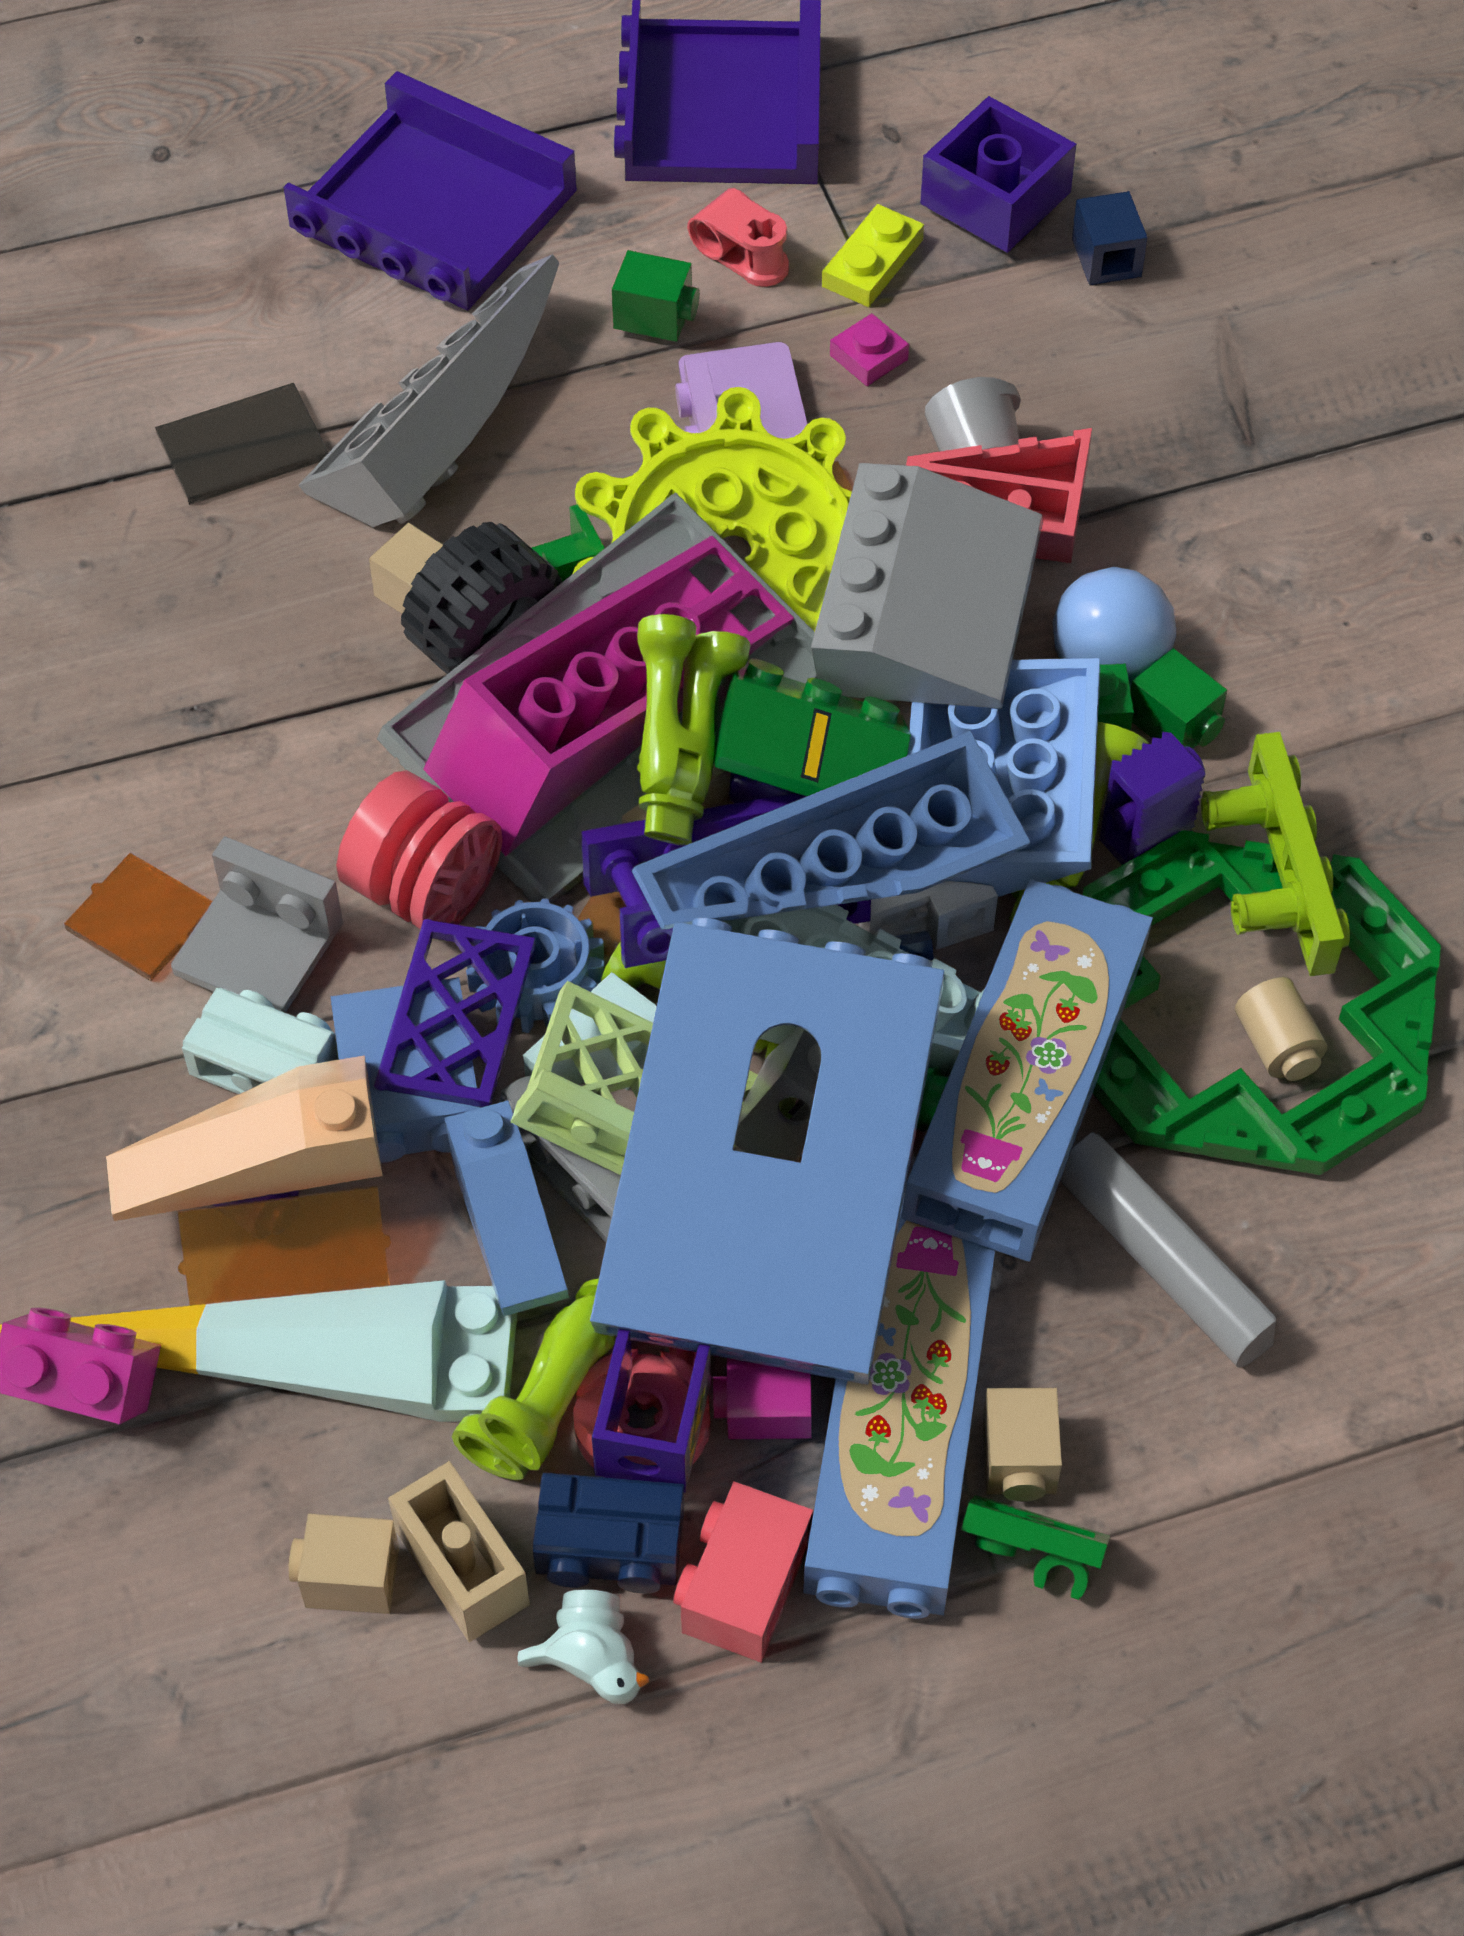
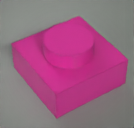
M872 313L830 340V356L865 386H869L908 360L909 344Z

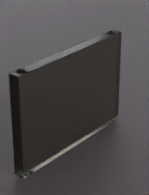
M294 382L155 427L156 435L189 505L319 463L329 453Z

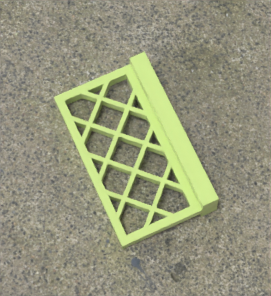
M567 981L559 991L529 1084L524 1094L517 1101L511 1123L621 1175L634 1112L617 1104L610 1092L631 1087L636 1098L638 1097L643 1069H640L627 1042L638 1040L649 1045L653 1022ZM571 1009L593 1018L602 1035L581 1040L569 1018ZM609 1048L623 1074L603 1080L589 1053ZM572 1058L586 1085L580 1086L551 1072L553 1064ZM750 1070L744 1098L747 1097L758 1074ZM785 1098L779 1103L781 1113L788 1119L792 1117L788 1112L795 1105L797 1098Z

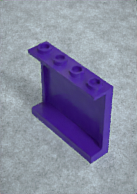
M632 0V15H622L621 45L622 47H629V51L619 52V84H627V88H617L616 105L617 121H625V125H615L614 157L624 159L625 181L818 184L821 0H800V21L641 19V0Z
M396 71L384 83L387 110L308 191L289 182L283 187L289 226L305 237L314 238L341 251L349 258L359 259L384 271L394 279L403 280L429 292L438 300L448 301L468 311L577 191L575 151Z

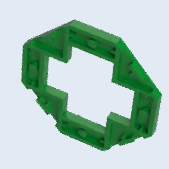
M1182 830L1085 886L1082 895L1112 905H1122L1134 912L1153 917L1151 924L1153 926L1218 887L1233 901L1232 897L1234 894L1244 895L1281 889L1283 886L1270 844L1246 840L1244 847L1209 842V834ZM1333 854L1331 861H1329L1333 873V890L1331 895L1335 908H1342L1347 915L1350 929L1348 947L1381 981V983L1343 1005L1338 1020L1373 1059L1286 1113L1281 1114L1242 1068H1239L1189 1099L1120 1018L1093 1095L1135 1144L1321 1175L1422 1112L1427 1095V1067L1429 1049L1432 1043L1436 1003L1434 996L1441 945L1360 858ZM1144 956L1124 1010L1159 988L1161 975Z

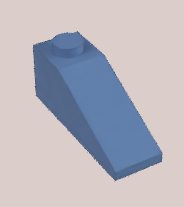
M509 1101L444 1118L454 1171L503 1317L569 1298L528 1155L518 1126L511 1123L513 1112Z

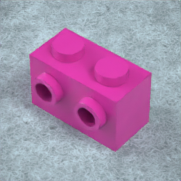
M31 1308L29 1314L3 1322L0 1333L1 1394L121 1424L147 1411L161 1349L160 1344L136 1339L137 1333L121 1326L97 1324L93 1328L71 1322V1315L49 1308Z

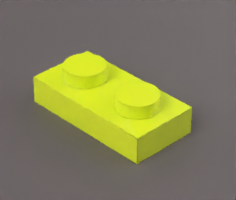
M877 204L823 269L822 287L866 307H870L923 241L924 224Z

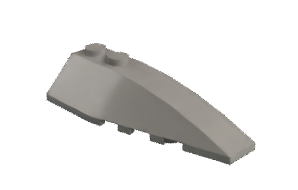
M553 254L520 268L472 313L476 320L461 326L436 347L440 355L425 363L421 368L412 369L398 383L404 390L403 392L391 399L385 406L381 402L376 403L363 415L298 485L303 492L371 527L395 519L401 524L414 517L425 506L426 501L422 496L430 487L434 488L442 484L456 472L458 465L455 463V460L471 443L494 411L519 368L544 312L559 266V261Z

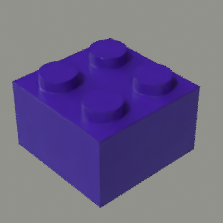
M988 96L923 155L920 204L1008 253L1071 193L1077 144Z

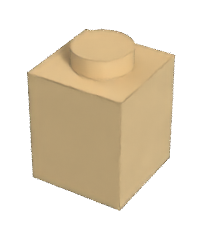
M407 523L369 558L374 596L402 614L405 610L403 602L406 594L412 588L411 583L422 570L428 558L433 553H436L443 544L410 523Z
M987 1388L983 1411L986 1494H1003L1009 1500L1021 1502L1037 1500L1045 1494H1056L1062 1467L1057 1388Z
M308 1514L304 1539H293L289 1556V1580L291 1582H298L305 1608L390 1614L399 1553L394 1521L388 1519Z

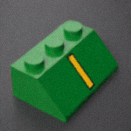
M750 659L748 665L746 664L745 667L723 678L716 697L714 711L715 767L801 795L810 796L904 758L908 753L911 734L903 715L899 714V708L892 703L871 696L865 697L864 702L842 696V690L839 687L818 678H808L805 684L784 677L782 669L763 660Z

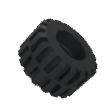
M483 522L478 527L470 526L464 529L457 537L452 536L443 543V546L428 558L422 570L416 574L411 583L412 588L406 594L403 602V607L405 608L401 615V625L405 628L403 633L410 642L448 674L562 583V578L557 575L558 571L507 526L501 523L495 525L493 522Z

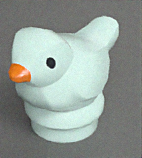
M573 1590L564 1593L562 1609L558 1610L556 1614L557 1624L560 1628L544 1643L521 1650L517 1656L520 1667L545 1664L560 1667L590 1684L602 1698L613 1704H626L632 1701L640 1688L649 1683V1677L641 1674L633 1664L634 1651L630 1640L620 1632L624 1624V1616L619 1613L620 1598L615 1594L605 1591Z

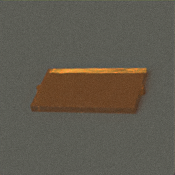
M378 1186L178 1211L184 1259L179 1263L178 1271L186 1275L190 1306L390 1286L386 1249L391 1245V1237L383 1232Z

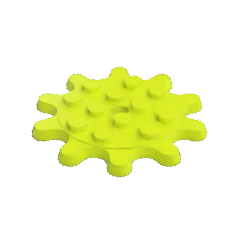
M742 387L729 388L721 394L717 403L715 423L708 430L701 433L683 431L661 409L648 407L638 411L631 421L630 434L643 456L640 469L632 476L625 478L612 477L599 472L588 473L581 477L576 484L574 494L576 503L581 510L608 524L612 530V542H614L676 492L722 539L736 535L748 541L752 552L744 558V562L815 632L852 491L842 488L836 482L832 473L834 460L841 454L845 446L846 435L843 428L830 418H818L808 423L802 432L795 437L777 438L768 433L762 426L760 419L761 407L757 396L749 389ZM594 557L580 561L574 568L573 574Z

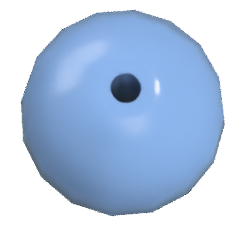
M1110 567L1086 573L1073 582L1061 596L1052 621L1055 651L1060 659L1100 658V665L1126 663L1130 688L1132 681L1173 648L1176 639L1174 608L1163 589L1143 574L1119 567Z

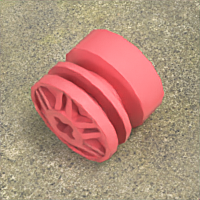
M408 770L394 772L376 785L362 801L350 820L339 847L336 864L338 878L344 885L377 905L390 904L391 911L406 922L412 921V924L418 929H421L425 919L458 925L475 907L492 878L499 861L503 843L502 830L495 820L483 813H476L464 802H449L448 796L441 789Z

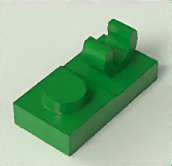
M974 1495L968 1504L961 1529L976 1535L975 1546L992 1553L1014 1557L1017 1548L1028 1551L1034 1548L1047 1552L1039 1560L1034 1570V1586L1043 1589L1048 1578V1571L1054 1566L1063 1565L1068 1567L1074 1574L1075 1582L1070 1597L1077 1600L1083 1596L1089 1582V1571L1086 1564L1101 1569L1110 1535L977 1495Z

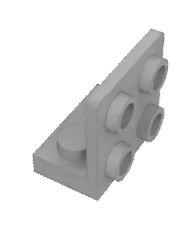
M224 836L212 854L220 891L172 961L173 974L213 992L216 988L220 987L239 995L243 990L255 991L266 997L275 1009L286 1013L343 925L336 881Z

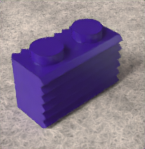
M1163 732L1161 739L1153 737L1152 744L1143 743L1142 750L1132 749L1131 756L1123 754L1122 761L1112 760L1099 840L1121 865L1182 830L1193 831L1192 828L1195 827L1194 820L1197 819V806L1200 805L1198 799L1201 798L1200 791L1203 790L1201 784L1204 783L1203 779L1206 775L1199 755L1192 748L1183 746L1172 733Z

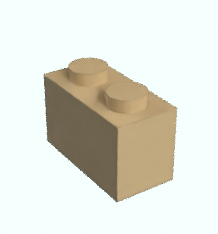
M450 1461L388 1498L396 1533L469 1643L530 1605L525 1571Z

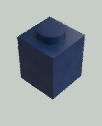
M1130 191L1077 199L1072 241L1089 286L1142 277L1148 237Z

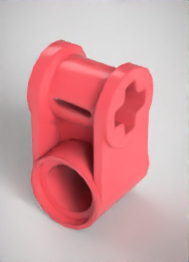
M735 188L727 189L688 221V233L697 249L706 257L718 261L737 273L748 283L755 286L768 287L778 284L788 275L789 260L783 252V243L787 238L785 221L779 215L766 210L750 200L742 191Z

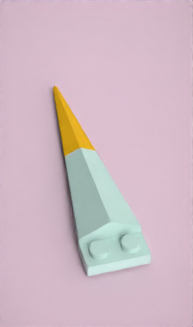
M443 1280L71 1317V1322L93 1328L97 1324L121 1326L137 1333L136 1339L160 1344L161 1349L156 1368L316 1395L438 1422H461L469 1414H481L489 1401L495 1397L504 1396L510 1398L517 1313L503 1317L493 1286H447L446 1281Z

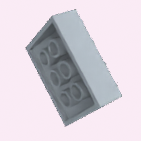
M859 463L811 645L817 678L839 687L842 690L841 695L845 697L865 698L871 696L883 700L1002 709L1043 525L1042 514L919 466Z

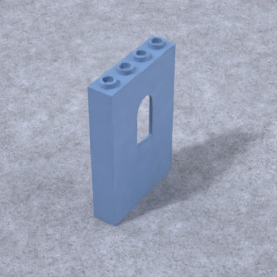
M695 918L692 921V925L674 922L590 1322L595 1332L617 1337L618 1329L630 1330L631 1340L697 1352L699 1344L710 1345L711 1355L868 1385L941 1002L944 970L932 968L933 963L930 960L913 954H895L892 956V960L865 956L866 951L863 948L845 942H828L825 948L798 944L799 939L796 936L778 930H761L758 936L732 932V926L711 918ZM781 1025H793L806 1030L816 1039L821 1051V1064L801 1163L733 1150L754 1047L765 1032Z

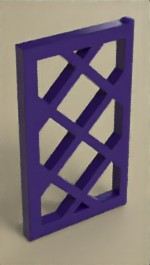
M431 919L423 920L374 1087L379 1091L386 1090L477 1107L491 1105L535 949V938L438 922ZM432 939L455 942L462 952L433 969L426 962ZM497 950L517 953L512 973L500 980H497L482 959ZM472 965L487 987L456 1003L441 981ZM430 987L446 1010L414 1026L409 1016L415 996ZM497 999L502 1006L497 1028L494 1032L482 1038L466 1015ZM455 1021L471 1044L440 1061L424 1038ZM412 1044L429 1066V1068L412 1077L393 1074L399 1051ZM480 1056L486 1064L480 1089L457 1085L449 1073Z

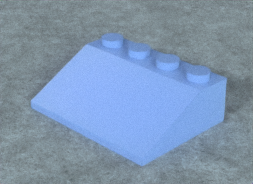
M1100 658L1012 660L1002 709L912 702L909 730L911 737L907 756L971 731L1031 842L1021 850L947 881L990 885L994 887L999 897L1026 889L1029 879L1046 883L1091 869Z

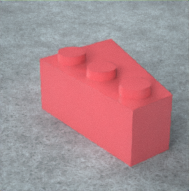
M1092 428L1074 430L1073 436L1037 441L1036 436L1018 439V444L982 450V446L978 445L907 457L906 466L922 467L1042 514L1043 525L1035 558L1065 563L1072 562L1089 460Z

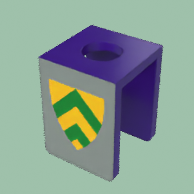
M618 1329L592 1434L595 1476L684 1484V1493H686L711 1384V1346L698 1345L676 1443L617 1432L632 1372L630 1330ZM624 1456L643 1457L657 1465L634 1463Z

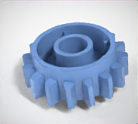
M543 898L540 902L523 903L522 900L515 901L514 906L502 912L497 909L492 911V920L486 927H475L535 938L536 945L516 1018L521 1020L522 1032L529 1033L533 1027L534 1020H543L545 1026L548 1027L559 991L567 981L590 992L601 982L605 969L602 938H594L593 922L589 918L579 921L574 916V908L570 905L562 908L550 904L549 899ZM497 950L482 959L497 980H500L512 973L517 953ZM472 965L467 966L466 975L469 992L477 993L486 988V984ZM497 999L479 1007L481 1012L495 1007L498 1024L502 1006Z

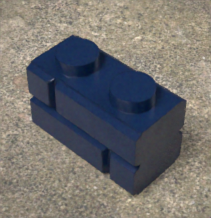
M543 1473L533 1540L535 1573L547 1575L549 1582L569 1588L586 1586L590 1578L618 1581L620 1588L642 1594L658 1591L661 1584L676 1585L684 1519V1484Z

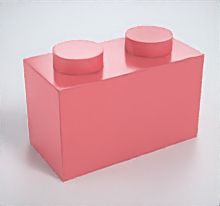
M733 1481L725 1503L722 1504L714 1501L708 1510L700 1534V1541L706 1543L707 1546L699 1565L687 1563L679 1579L673 1603L681 1606L682 1633L762 1663L808 1549L813 1510Z

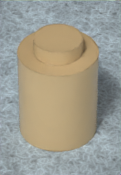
M1281 977L1264 981L1240 997L1235 1005V1012L1271 1077L1296 1081L1311 1075L1320 1067L1321 1058L1327 1051V1043L1291 979Z

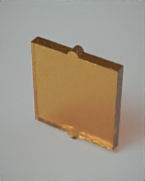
M129 853L102 883H94L91 886L92 894L69 917L64 926L66 931L152 982L180 951L213 901Z

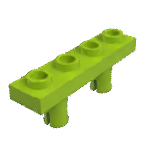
M1281 732L1257 734L1248 767V774L1252 785L1222 791H1204L1202 793L1203 798H1201V814L1207 831H1213L1216 828L1260 824L1262 828H1265L1283 886L1281 889L1244 895L1234 894L1232 897L1233 901H1231L1233 926L1237 935L1245 934L1246 932L1291 927L1297 933L1309 976L1333 974L1336 971L1342 947L1349 945L1350 929L1345 911L1342 908L1336 909L1332 899L1333 873L1329 859L1326 856L1319 857L1315 844L1317 823L1314 810L1311 805L1303 806L1299 793L1301 788L1299 762L1295 755H1287Z

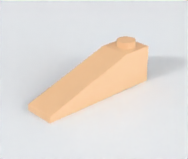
M365 1055L296 1067L106 1156L113 1220L118 1221L383 1176Z

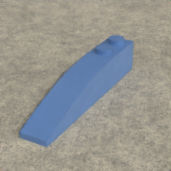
M968 731L639 864L633 868L632 873L663 930L673 928L674 922L692 925V921L695 918H711L726 921L919 893L1021 850L1031 842L971 731Z

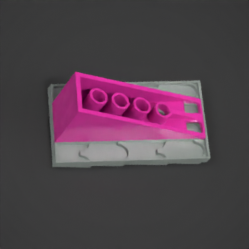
M676 492L383 725L377 737V740L394 758L397 757L399 759V763L405 770L441 789L448 796L449 802L462 801L469 805L476 813L485 814L501 826L503 843L497 866L518 888L520 887L523 890V894L531 902H540L543 898L549 899V903L553 904L583 880L581 831L622 824V816L639 804V797L646 795L641 789V774L637 770L647 704V670L637 637L638 624L642 618L658 614L676 615L693 621L697 626L696 635L711 631H726L739 634L750 641L747 665L750 659H759L782 669L784 677L805 684L808 678H817L811 651L815 632ZM684 666L677 700L680 724H682Z

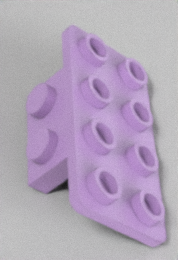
M775 342L690 354L680 358L679 374L681 383H677L675 388L680 418L689 417L691 426H685L686 432L701 433L708 430L715 423L719 397L724 391L733 387L749 389L757 396L761 407L760 419L762 426L771 435L783 439L795 437L807 425L790 350L786 344Z

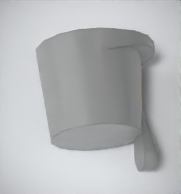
M976 377L961 380L943 388L932 396L925 406V417L939 452L981 445L982 450L1018 444L1019 433L1015 412L1020 407L1021 398L1014 384L994 377Z

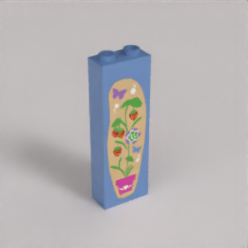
M1029 879L907 1180L901 1219L1030 1262L1143 959L1153 917L1134 912L1122 905H1112L1074 893L1063 886L1049 885Z
M900 1214L869 1384L840 1379L835 1380L805 1561L803 1593L816 1595L819 1601L835 1607H853L858 1602L887 1606L891 1613L904 1618L920 1619L929 1616L930 1613L944 1616L995 1250L901 1219Z

